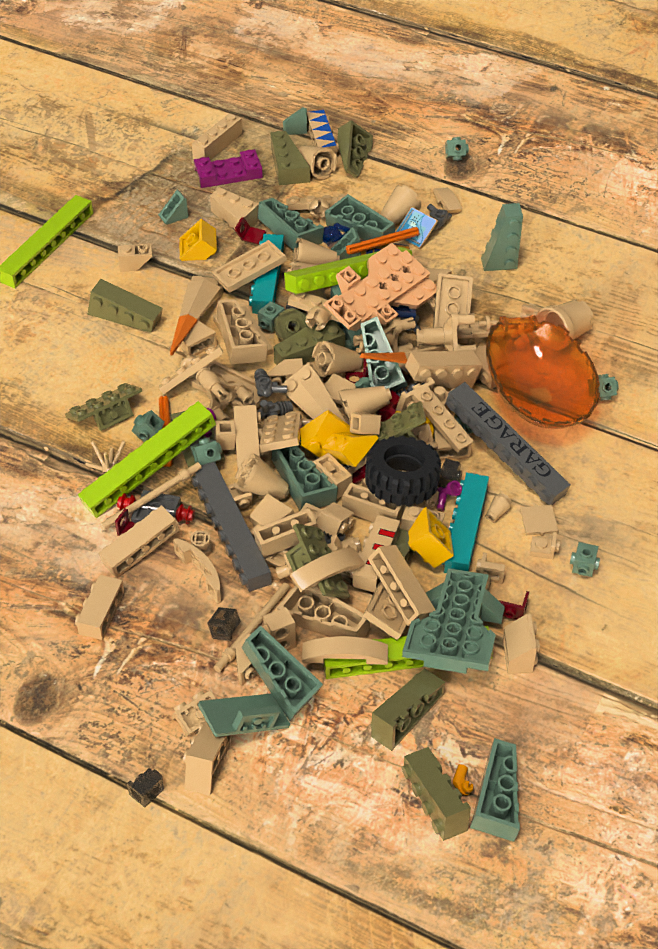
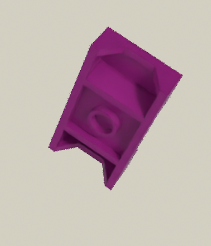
M255 149L241 151L240 157L212 162L209 157L194 159V170L198 173L201 188L263 178L262 166Z

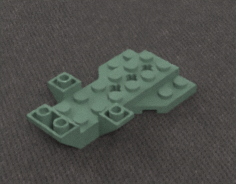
M448 568L445 581L426 592L436 611L429 613L427 618L422 620L418 618L411 621L402 657L423 660L424 667L464 674L467 673L468 668L488 671L496 634L492 630L488 631L483 625V621L501 624L505 611V606L488 591L491 576Z

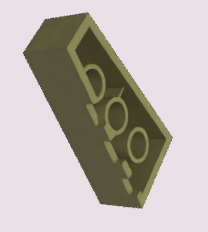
M286 131L270 132L271 151L278 184L310 183V166Z
M100 279L91 291L87 315L152 332L161 319L163 308Z
M329 320L326 326L319 331H315L317 325L313 329L307 326L273 346L274 363L278 365L284 359L302 358L303 365H306L307 362H314L315 358H312V353L318 342L329 341L345 347V333L334 320Z
M425 668L416 674L407 684L372 712L371 737L392 751L444 695L445 681Z
M426 747L404 756L402 772L406 779H410L414 795L420 797L424 813L432 819V827L435 833L440 834L444 841L468 831L471 807L467 802L462 803V794L458 788L453 790L451 778L447 773L442 774V766L430 748Z

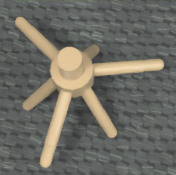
M92 441L91 444L102 466L86 463L85 465L101 470L102 474H105L117 463L126 442L122 441L113 460L114 448H110L109 458L107 452H104L103 459L96 443Z

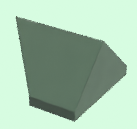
M302 107L283 121V131H286L288 135L307 134V108Z
M178 189L158 214L165 224L168 225L188 218L187 199Z
M352 227L331 248V250L337 252L340 260L360 256V252L350 255L346 252V246L360 242L356 229Z

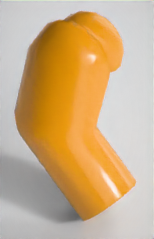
M459 764L452 783L462 795H469L473 791L474 786L465 779L468 767Z

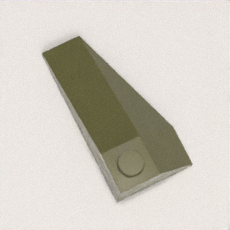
M350 120L338 128L337 142L345 171L357 178L364 166L363 162L368 157V152L372 149L373 135Z

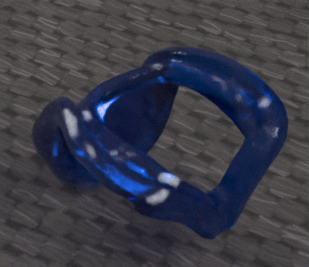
M339 223L324 227L323 242L329 246L339 241L350 228ZM338 229L344 231L345 233L342 235Z

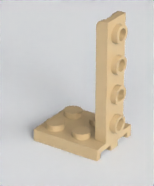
M431 377L427 379L425 384L413 386L412 391L408 393L402 392L396 411L402 412L410 404L421 401L425 415L456 452L473 444L474 441L432 392L435 381Z

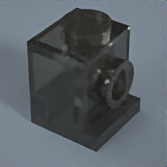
M445 459L440 471L438 487L445 488L449 482L454 480L460 482L462 477V471H460L461 462Z
M218 607L207 624L213 639L231 641L232 633L241 621L237 609Z
M147 769L136 777L134 783L132 781L127 783L129 795L145 808L164 790L162 775L155 769Z

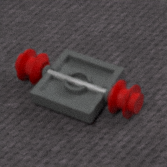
M143 490L141 497L145 496L151 491ZM123 493L122 496H119L117 501L119 510L121 511L137 501L135 495L127 498L126 493ZM162 493L135 510L131 517V522L137 523L143 520L153 510L162 505L174 518L176 517L178 523L185 520L186 525H189L190 521L193 522L195 510H193L191 505L188 509L184 508V504L180 505L181 498L179 496Z

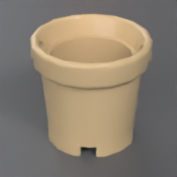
M574 299L560 305H550L540 309L536 314L535 328L541 342L551 350L560 351L567 348L574 339L589 331L593 326V323L590 324L593 313L586 302H578V299Z

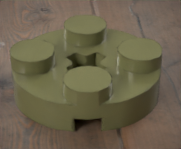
M294 308L280 312L274 319V329L277 337L283 341L307 327L305 322L306 314ZM290 321L292 324H296L294 331L288 328Z

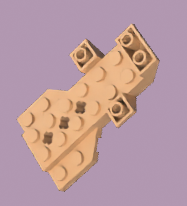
M391 243L368 259V276L360 281L361 277L350 266L337 273L336 278L342 294L340 296L335 295L326 301L324 306L347 329L357 331L361 328V323L376 316L380 323L384 325L396 318L398 313L391 306L399 307V305L409 306V309L416 310L436 295V284L429 278L430 272L407 250L401 252Z

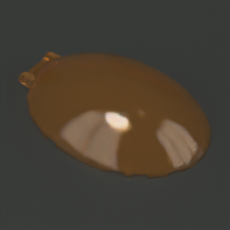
M535 315L513 318L500 316L499 322L492 326L488 334L486 358L494 385L505 404L528 423L545 429L570 428L589 418L597 407L600 397V383L591 358L587 351L583 352L580 348L581 343L577 339L573 340L569 336L570 332L562 325L555 326L548 321L539 323Z

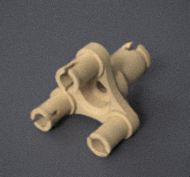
M451 313L443 327L423 328V330L416 329L417 347L420 345H444L447 351H474L476 354V344L463 346L458 344V339H473V334H466L473 333V328L457 329L459 325H475L474 313Z
M396 317L386 325L381 324L393 353L399 352L403 348L410 351L414 349L411 343L398 346L399 333L415 328L416 324L415 321H412L414 320L413 317L403 320ZM362 334L355 335L353 337L354 347L360 345L359 348H356V351L362 353L365 351Z
M207 367L201 368L196 374V380L207 391V396L210 398L209 408L215 413L216 420H230L223 410L235 398H240L245 405H251L254 401V397L247 391V387L242 382L228 384L225 380H221L211 368L207 370Z

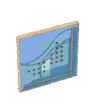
M411 207L396 232L417 227L419 235L405 239V241L421 249L438 220Z

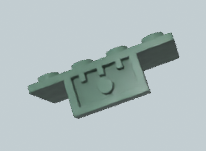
M272 694L204 700L198 703V707L215 737L286 729L290 726V722Z

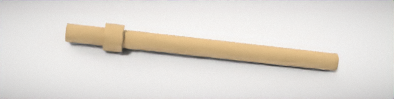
M199 462L177 472L178 475L127 506L128 514H131L181 481L185 482L190 479L192 474L202 469ZM124 509L100 523L102 528L105 530L115 524V520Z
M283 583L235 642L224 650L221 654L222 657L213 667L215 671L221 672L228 662L233 661L236 657L235 646L248 633L252 634L263 621V616L269 614L290 589L289 584Z

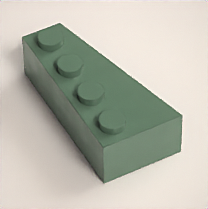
M377 316L361 323L365 353H393ZM366 359L371 387L384 386L385 389L389 388V390L396 392L408 386L398 363Z
M259 626L245 640L242 646L244 653L288 720L291 721L318 693L323 684L262 626Z

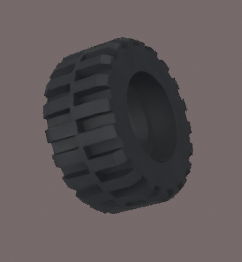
M391 436L387 440L384 438L374 444L367 454L365 483L370 492L375 494L379 500L383 499L385 503H394L396 506H412L415 503L418 505L423 503L424 500L427 501L436 493L439 486L441 459L437 451L421 439L416 440L415 437L411 436L410 438Z

